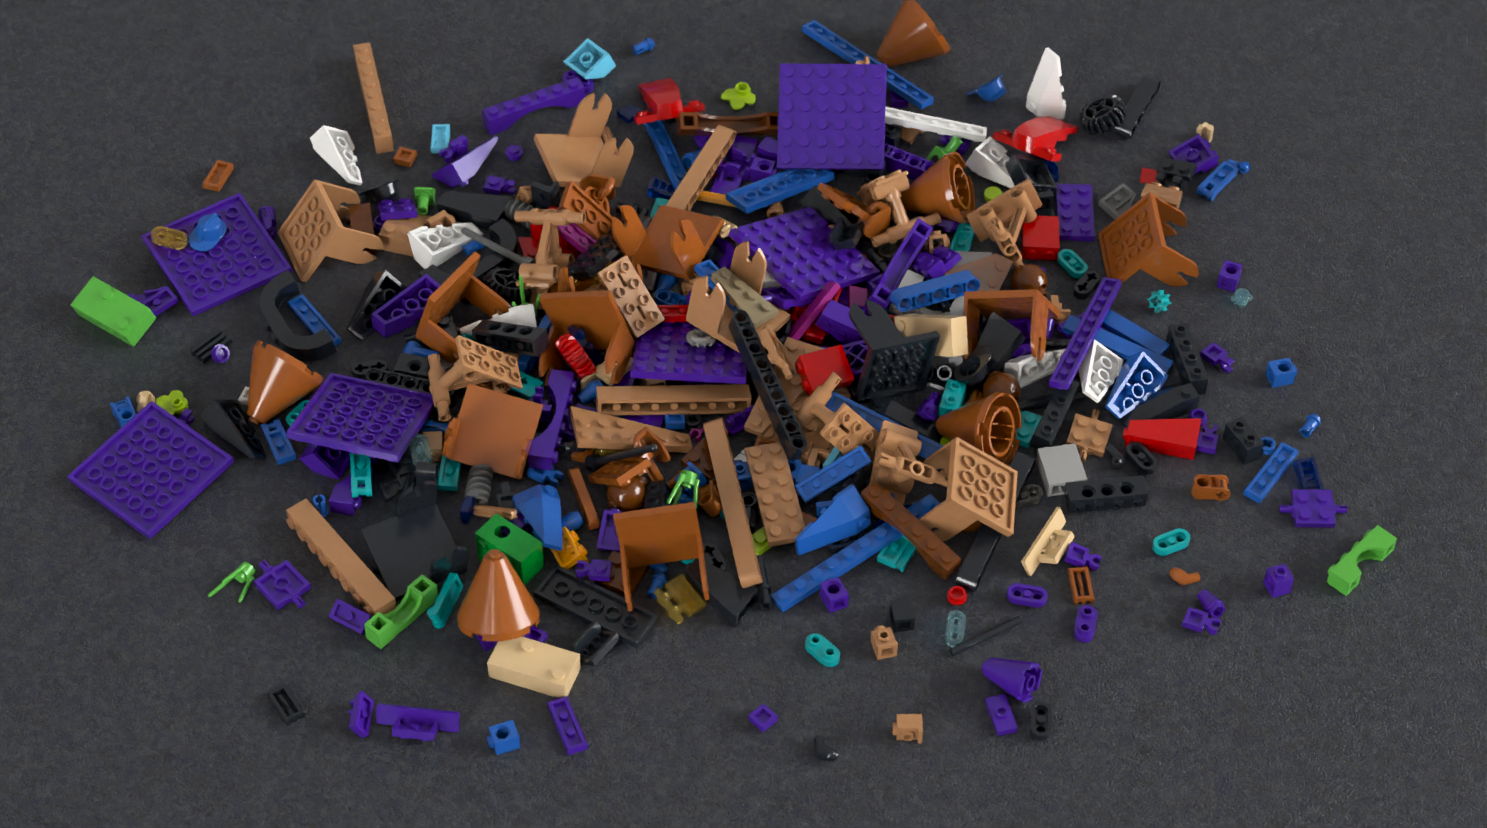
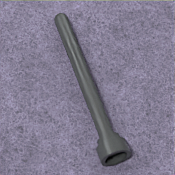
M466 227L461 229L462 234L519 263V266L522 263H536L535 259L529 256L521 257Z

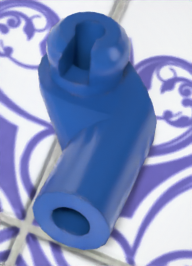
M1228 160V163L1239 168V173L1245 174L1250 171L1251 167L1248 162Z

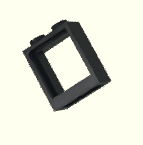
M1014 153L1005 165L1014 186L1028 179L1025 173L1034 175L1037 182L1032 183L1036 193L1046 191L1054 193L1057 189L1044 159L1039 156Z

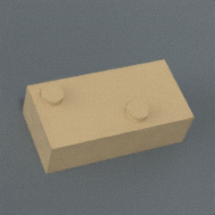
M931 314L894 316L895 326L903 338L937 331L940 339L934 356L955 357L968 354L966 316Z
M525 637L498 641L487 662L490 678L556 698L568 696L581 669L580 654Z

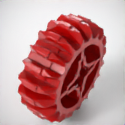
M566 333L555 341L557 350L580 380L596 372V367L572 334Z

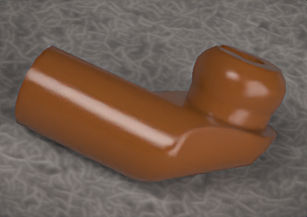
M1177 567L1170 570L1171 578L1181 585L1200 581L1198 572L1188 574Z

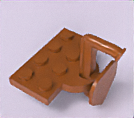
M589 174L580 180V187L571 180L566 183L558 207L559 210L568 209L571 212H585L586 223L575 224L595 241H598V238L609 231L608 229L612 227L613 217L609 214L610 207L608 201L615 197V179Z
M821 182L818 185L817 189L822 192V197L833 201V205L840 210L844 209L846 212L860 217L857 223L863 221L865 225L862 236L864 235L868 238L885 233V230L889 227L891 207L885 203L877 201L869 206H865L855 196Z
M645 427L634 436L633 448L644 446L641 442L644 439L646 445L656 444L658 446L657 451L609 462L587 477L590 483L621 487L629 484L634 476H640L645 472L651 483L664 480L653 458L658 462L670 461V455L662 441L648 427ZM678 470V473L666 482L670 490L676 485L674 478L682 472L681 470Z

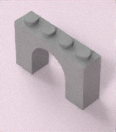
M907 270L898 288L923 282L925 276ZM964 296L955 298L950 307V312L946 311L945 313L933 311L926 307L901 312L892 302L888 311L899 316L905 314L963 316Z

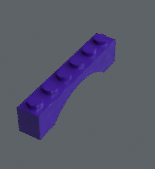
M576 77L482 109L483 125L491 136L506 131L519 118L534 110L548 106H564L567 108L578 106L585 98V87L579 78Z
M919 218L915 221L869 296V301L881 305L884 310L890 303V294L898 288L909 266L932 232L933 227Z
M551 369L548 380V396L553 402L556 412L549 427L540 436L532 440L528 455L529 468L552 471L554 463L558 462L559 452L557 450L558 448L560 449L562 443L561 434H565V420H568L570 415L568 407L569 405L572 406L574 398L572 392H576L577 380H574V372Z
M371 457V479L374 465H377L379 462V458ZM351 475L335 485L329 499L331 512L354 516L356 510L360 508L362 495L352 498Z

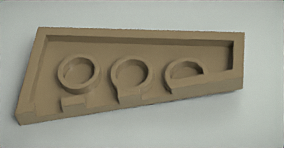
M725 266L712 273L711 280L715 285L719 282L733 306H737L738 309L745 310L749 314L755 328L777 316L779 311Z

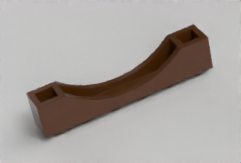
M680 112L676 117L677 135H712L716 127L721 125L736 131V135H778L779 112H764L745 116H713L698 112Z
M874 480L861 492L860 496L868 506L870 513L886 521L902 533L920 552L929 567L944 581L959 569L961 558L877 481Z

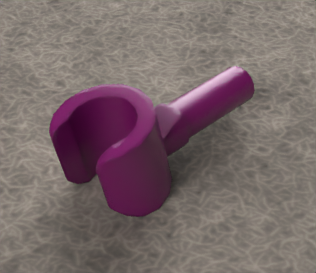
M704 426L701 429H692L690 431V439L697 436L695 440L699 443L702 440L701 435L705 432Z

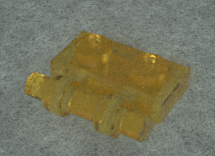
M682 574L666 583L665 588L667 592L663 593L660 588L654 591L655 596L658 598V603L666 608L668 616L674 619L677 624L684 620L680 613L684 612L689 618L706 606ZM674 598L678 606L674 607L670 599Z

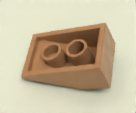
M1157 182L1145 185L1141 193V199L1150 192L1179 209L1182 191L1178 187L1169 186V188H1166Z
M417 213L416 218L385 221L379 233L384 251L413 256L408 232L421 226H427L426 220L432 216Z

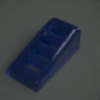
M652 176L648 185V197L670 200L675 192L672 183Z
M1309 457L1295 460L1293 467L1301 488L1308 489L1309 487L1317 486V490H1324L1315 458ZM1307 467H1309V469H1310V470H1305V471L1302 470V468H1307ZM1312 474V476L1305 477L1304 475ZM1310 480H1314V481H1315L1314 483H1308V484L1306 483V481H1310Z

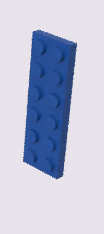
M785 170L726 193V200L744 213H752L762 207H767L775 202L783 201V199L810 190L813 186H818L820 182L826 184L834 180V173L830 170Z

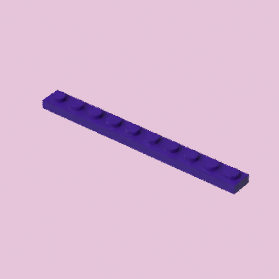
M1103 277L1049 380V387L1060 390L1069 389L1121 288V280Z

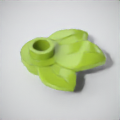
M740 82L734 88L725 90L721 95V100L730 101L732 109L740 110L745 104L753 105L756 97L751 93L747 83Z
M172 390L169 396L163 395L155 400L158 406L171 415H180L184 409H188V400L183 397V393L179 390Z

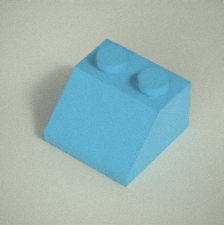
M588 38L564 61L567 66L585 79L604 78L616 66L609 53Z

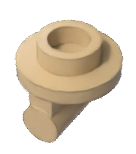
M1204 122L1197 127L1196 133L1200 134L1203 139L1206 138L1208 142H1211L1214 126Z
M141 391L137 395L138 406L136 411L140 412L151 401L155 403V397L151 392Z

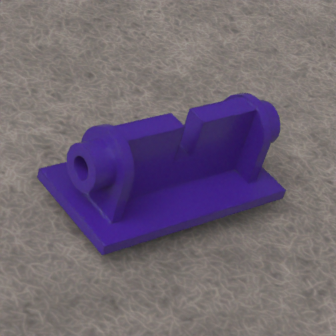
M932 392L929 399H924L916 414L925 420L934 421L939 413L941 395L938 392Z
M754 405L744 409L743 413L738 412L732 416H727L724 424L731 435L744 430V425Z

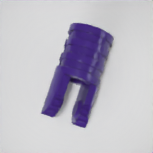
M263 206L258 211L259 221L273 240L276 237L275 210L271 206Z

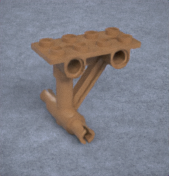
M900 169L886 176L876 178L861 186V190L856 192L857 196L860 195L865 206L881 201L891 207L890 217L896 225L887 228L885 233L871 237L874 248L887 243L894 244L897 240L904 238L918 218L930 226L941 223L938 212L926 217L918 216L911 220L908 219L900 198L902 197L900 192L909 189V182L906 176L908 171L902 172Z
M1026 179L967 214L966 217L979 241L982 242L990 238L991 241L996 242L1003 256L1013 261L1011 266L1015 269L1019 265H1024L1022 255L1016 245L1022 223L1034 221L1037 217L1035 210L1041 207L1042 203L1031 181Z
M533 208L530 211L517 210L514 214L516 222H530L533 225H543L538 253L535 256L536 263H522L519 267V275H522L524 289L533 287L549 289L553 284L558 283L560 269L567 267V265L575 261L573 254L562 253V248L559 244L558 226H568L570 223L584 224L586 223V213L571 212L568 209Z
M626 255L598 272L597 275L600 281L584 290H610L628 329L632 331L636 338L665 319Z
M459 335L455 338L459 359L446 373L441 367L440 355H429V390L432 394L433 404L438 410L439 421L446 422L451 419L449 391L467 387L468 383L476 385L492 381L494 391L504 393L512 387L520 390L522 382L517 358Z
M832 372L824 384L818 385L814 392L805 399L802 407L795 414L801 429H803L804 426H809L815 417H818L825 423V427L820 432L824 439L844 455L861 445L871 460V463L868 464L871 466L875 459L880 433L845 403L840 406L837 412H833L825 406L832 397L831 392L842 381V378Z
M884 420L881 424L869 485L874 480L877 481L890 494L894 493L895 499L901 504H904L906 494L912 490L914 479L927 484L936 483L947 487V474L938 472L935 467L916 460L915 457L919 454L922 444L921 440L917 439L918 431Z

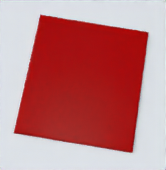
M1142 168L1140 183H1158V180L1155 179L1157 175L1156 170Z

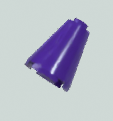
M990 657L982 665L983 675L1023 703H1027L1033 698L1030 695L1033 690H1038L1042 676V669H1039L1038 666L1040 665L1035 662Z

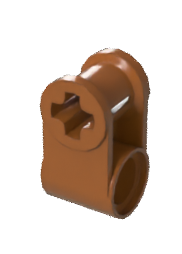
M1198 474L1194 478L1191 495L1198 500L1224 501L1230 497V491L1227 487L1229 483L1228 477L1225 475Z
M715 479L710 480V483L703 487H698L697 503L710 517L717 516L723 509Z

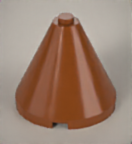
M903 0L876 53L877 58L875 60L881 64H887V67L945 55L951 48L923 8L915 0Z
M957 152L945 154L909 184V189L900 192L902 196L900 198L905 211L927 216L938 212L941 219L960 224L969 223L966 215L975 210L974 189L970 175L966 176L962 169L966 167V164Z
M257 340L253 347L247 406L248 420L256 425L268 422L318 388L324 380L316 371L312 373L306 364L270 344H267L264 348L261 345L263 342Z
M995 392L941 415L937 419L935 426L938 433L947 440L951 441L958 437L1008 466L1019 446L1020 440H1016L1017 428H1021V414L1018 403L1011 394Z
M496 549L486 553L458 611V627L465 635L471 638L473 634L481 635L482 641H506L522 637L530 633L532 625H538L540 620L539 608L505 554Z

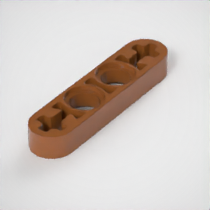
M579 468L569 469V479L589 531L600 528L596 511Z

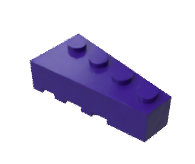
M425 274L372 313V328L386 338L415 325V320L422 318L428 298L441 285L428 274Z
M830 300L815 324L844 344L863 340L850 320V308ZM858 347L854 351L860 353L863 348Z

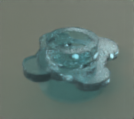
M1243 288L1237 289L1235 295L1231 296V301L1236 302L1241 307H1246L1247 303L1253 299L1249 291Z

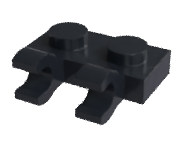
M1163 157L1156 170L1157 175L1155 179L1159 180L1158 183L1164 187L1168 178H1173L1172 183H1175L1174 186L1181 190L1184 182L1192 179L1197 167L1195 163Z

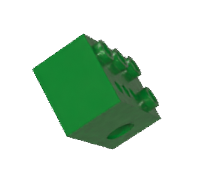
M497 513L475 533L479 560L482 562L484 555L490 550H500V552L505 554L524 585L544 567L542 542ZM502 526L510 530V534L505 538L501 537L500 527Z

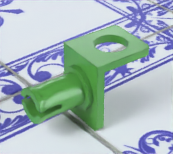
M953 136L946 147L935 146L926 159L932 161L933 156L937 155L939 160L945 154L955 152L963 142L957 136Z
M414 188L418 214L426 215L428 213V205L434 206L435 188Z

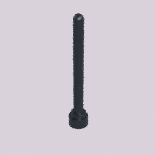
M650 444L605 456L597 454L588 455L585 458V466L590 471L596 470L605 463L655 452L658 446Z

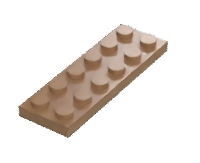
M776 442L744 448L768 547L794 543L795 538L805 528L787 456L781 443Z

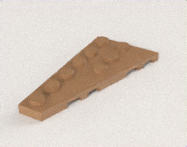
M787 337L783 346L795 373L792 374L793 377L786 380L783 372H780L775 364L773 369L791 406L806 393L802 389L801 376L795 369L796 360L800 355L824 348ZM758 396L744 425V431L762 437L773 425L760 396Z
M570 406L569 412L578 448L633 449L634 436L643 428L648 427L662 441L668 452L689 453L692 450L693 446L688 434ZM644 439L641 440L643 445L646 446Z

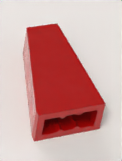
M1201 419L1130 420L1128 428L1124 427L1122 438L1126 439L1125 447L1131 442H1140L1150 452L1194 460Z

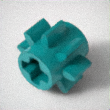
M1159 290L1158 293L1152 291V296L1147 298L1150 304L1149 308H1155V313H1160L1161 310L1167 311V306L1172 304L1168 298L1170 294H1164V290Z

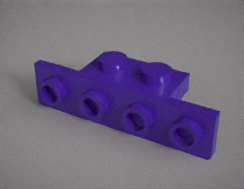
M380 703L376 706V724L394 725L392 736L401 739L413 738L420 739L421 741H433L438 730L459 732V712Z

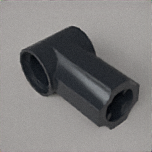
M745 492L742 494L750 530L753 532L755 530L757 497L751 492Z

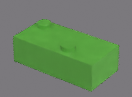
M94 276L71 303V307L79 316L133 347L156 319L149 307Z

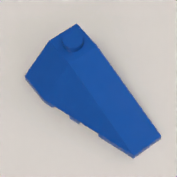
M1144 351L1130 355L1119 372L1105 407L1117 419L1122 418L1138 404L1147 400L1149 396L1158 392L1167 380L1168 375Z
M538 484L514 495L512 501L517 513H522L525 517L523 521L533 527L532 533L542 542V546L562 551L561 504L557 489L550 485Z
M851 484L836 494L833 498L834 502L829 508H823L820 511L821 516L815 522H810L795 538L796 554L802 555L827 544L856 535L871 524L870 510L854 485Z

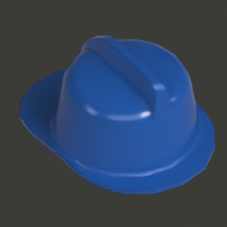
M1003 74L969 91L966 95L976 92L985 101L997 100L1006 92L1000 79Z
M216 213L202 216L189 236L190 246L200 252L212 249L226 233V224L220 220Z

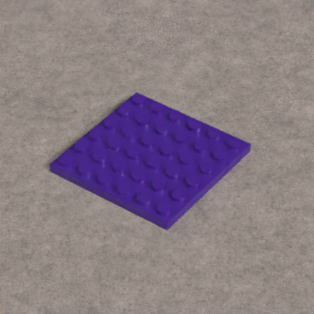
M780 64L777 169L884 170L887 64Z
M241 193L141 235L142 241L192 317L262 286L287 270L292 272V267ZM216 213L220 220L226 224V233L212 249L202 252L194 250L189 244L191 232L197 226L202 216Z
M812 207L733 228L729 232V236L738 244L749 241V253L752 258L759 248L762 250L767 261L766 271L798 302L817 296L828 281L837 282L841 286L840 288H844L872 279L880 273V270L855 247L836 251L829 239V234L832 231L829 227L830 224Z
M661 322L637 338L631 367V378L746 384L748 370L741 354L717 339L716 343L705 348L703 346H692L688 343L686 339L687 333L694 329H699L691 323Z
M330 373L287 430V438L317 446L330 447L335 450H344L353 454L385 459L390 462H399L435 408L432 394Z
M151 401L74 469L67 478L71 483L141 534L151 539L234 463L232 456Z

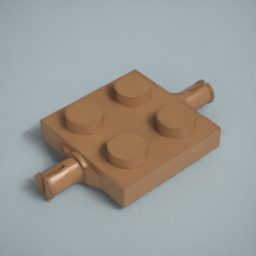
M767 324L760 331L763 338L760 341L769 352L767 357L772 365L775 364L777 369L783 372L785 379L789 380L795 372L783 344L777 339L771 325Z
M1096 409L1092 410L1091 417L1075 414L1066 444H1076L1077 450L1080 452V459L1083 457L1082 463L1086 461L1087 455H1096L1103 458L1111 432L1112 424L1099 421L1100 411L1097 410L1095 415Z

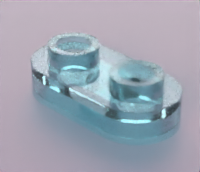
M417 434L409 445L412 462L415 466L417 461L432 462L428 438L425 435Z

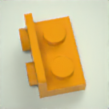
M565 526L562 528V551L551 549L560 567L568 570L577 564L579 560L586 561L587 563L589 560L586 557L588 554L587 550L582 544L578 543L580 538L574 530L569 531Z

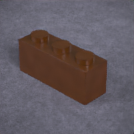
M370 203L348 206L349 213H346L347 224H351V226H347V228L374 235ZM363 249V251L366 250L373 255L377 254L376 249Z

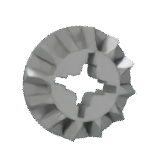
M694 329L686 335L687 342L692 346H703L705 348L716 343V338L701 329Z

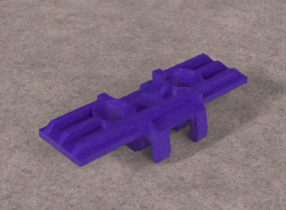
M736 135L732 146L726 153V159L731 161L730 163L726 162V164H722L721 161L714 172L718 174L710 192L726 195V193L738 189L743 181L748 180L750 167L756 157L754 151L758 144L757 139ZM731 177L734 180L726 181L725 178Z

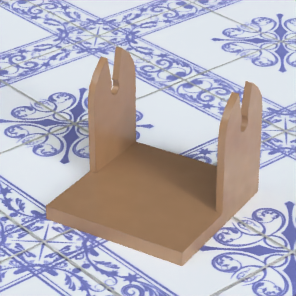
M594 93L586 96L580 102L568 134H535V144L553 183L555 181L559 182V187H565L566 183L571 180L580 187V180L589 174L612 177L615 179V187L621 186L632 158L634 147L632 142L626 138L619 148V152L614 154L616 138L607 141L605 144L603 143L601 136L612 109V102L606 93H604L595 109H592L594 107Z
M314 179L277 232L300 281L307 282L325 256L356 264H365L376 260L377 257L366 250L363 251V249L384 250L383 243L378 236L343 227L339 218L346 217V213H349V208L340 204L342 202L346 204H360L358 194L352 189Z
M749 241L742 242L734 250L730 271L761 295L767 268L765 255L759 248L751 262L748 258L750 255ZM708 276L698 278L692 286L686 321L739 352L728 327L733 311L725 304L726 296L723 288L718 282L709 296L707 293ZM772 304L779 311L776 317L755 328L760 340L763 339L760 331L764 329L765 325L770 324L775 333L790 320V314Z
M958 437L924 460V464L933 466L936 469L942 468L944 470L940 472L948 475L946 500L919 519L929 530L938 528L933 533L941 541L952 538L977 520L1007 537L1013 534L1018 471Z

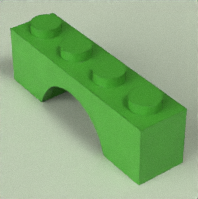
M1378 525L1372 531L1368 530L1360 542H1355L1349 553L1345 552L1339 562L1329 568L1327 583L1347 596L1358 585L1362 572L1357 564L1367 559L1382 562L1394 550L1397 538Z
M423 574L408 586L403 600L394 610L387 614L378 612L364 624L366 639L380 649L386 646L436 602L438 597L437 585Z

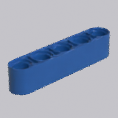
M964 270L895 289L890 294V301L901 312H906L964 296L965 292L977 291L980 287V281L970 271Z

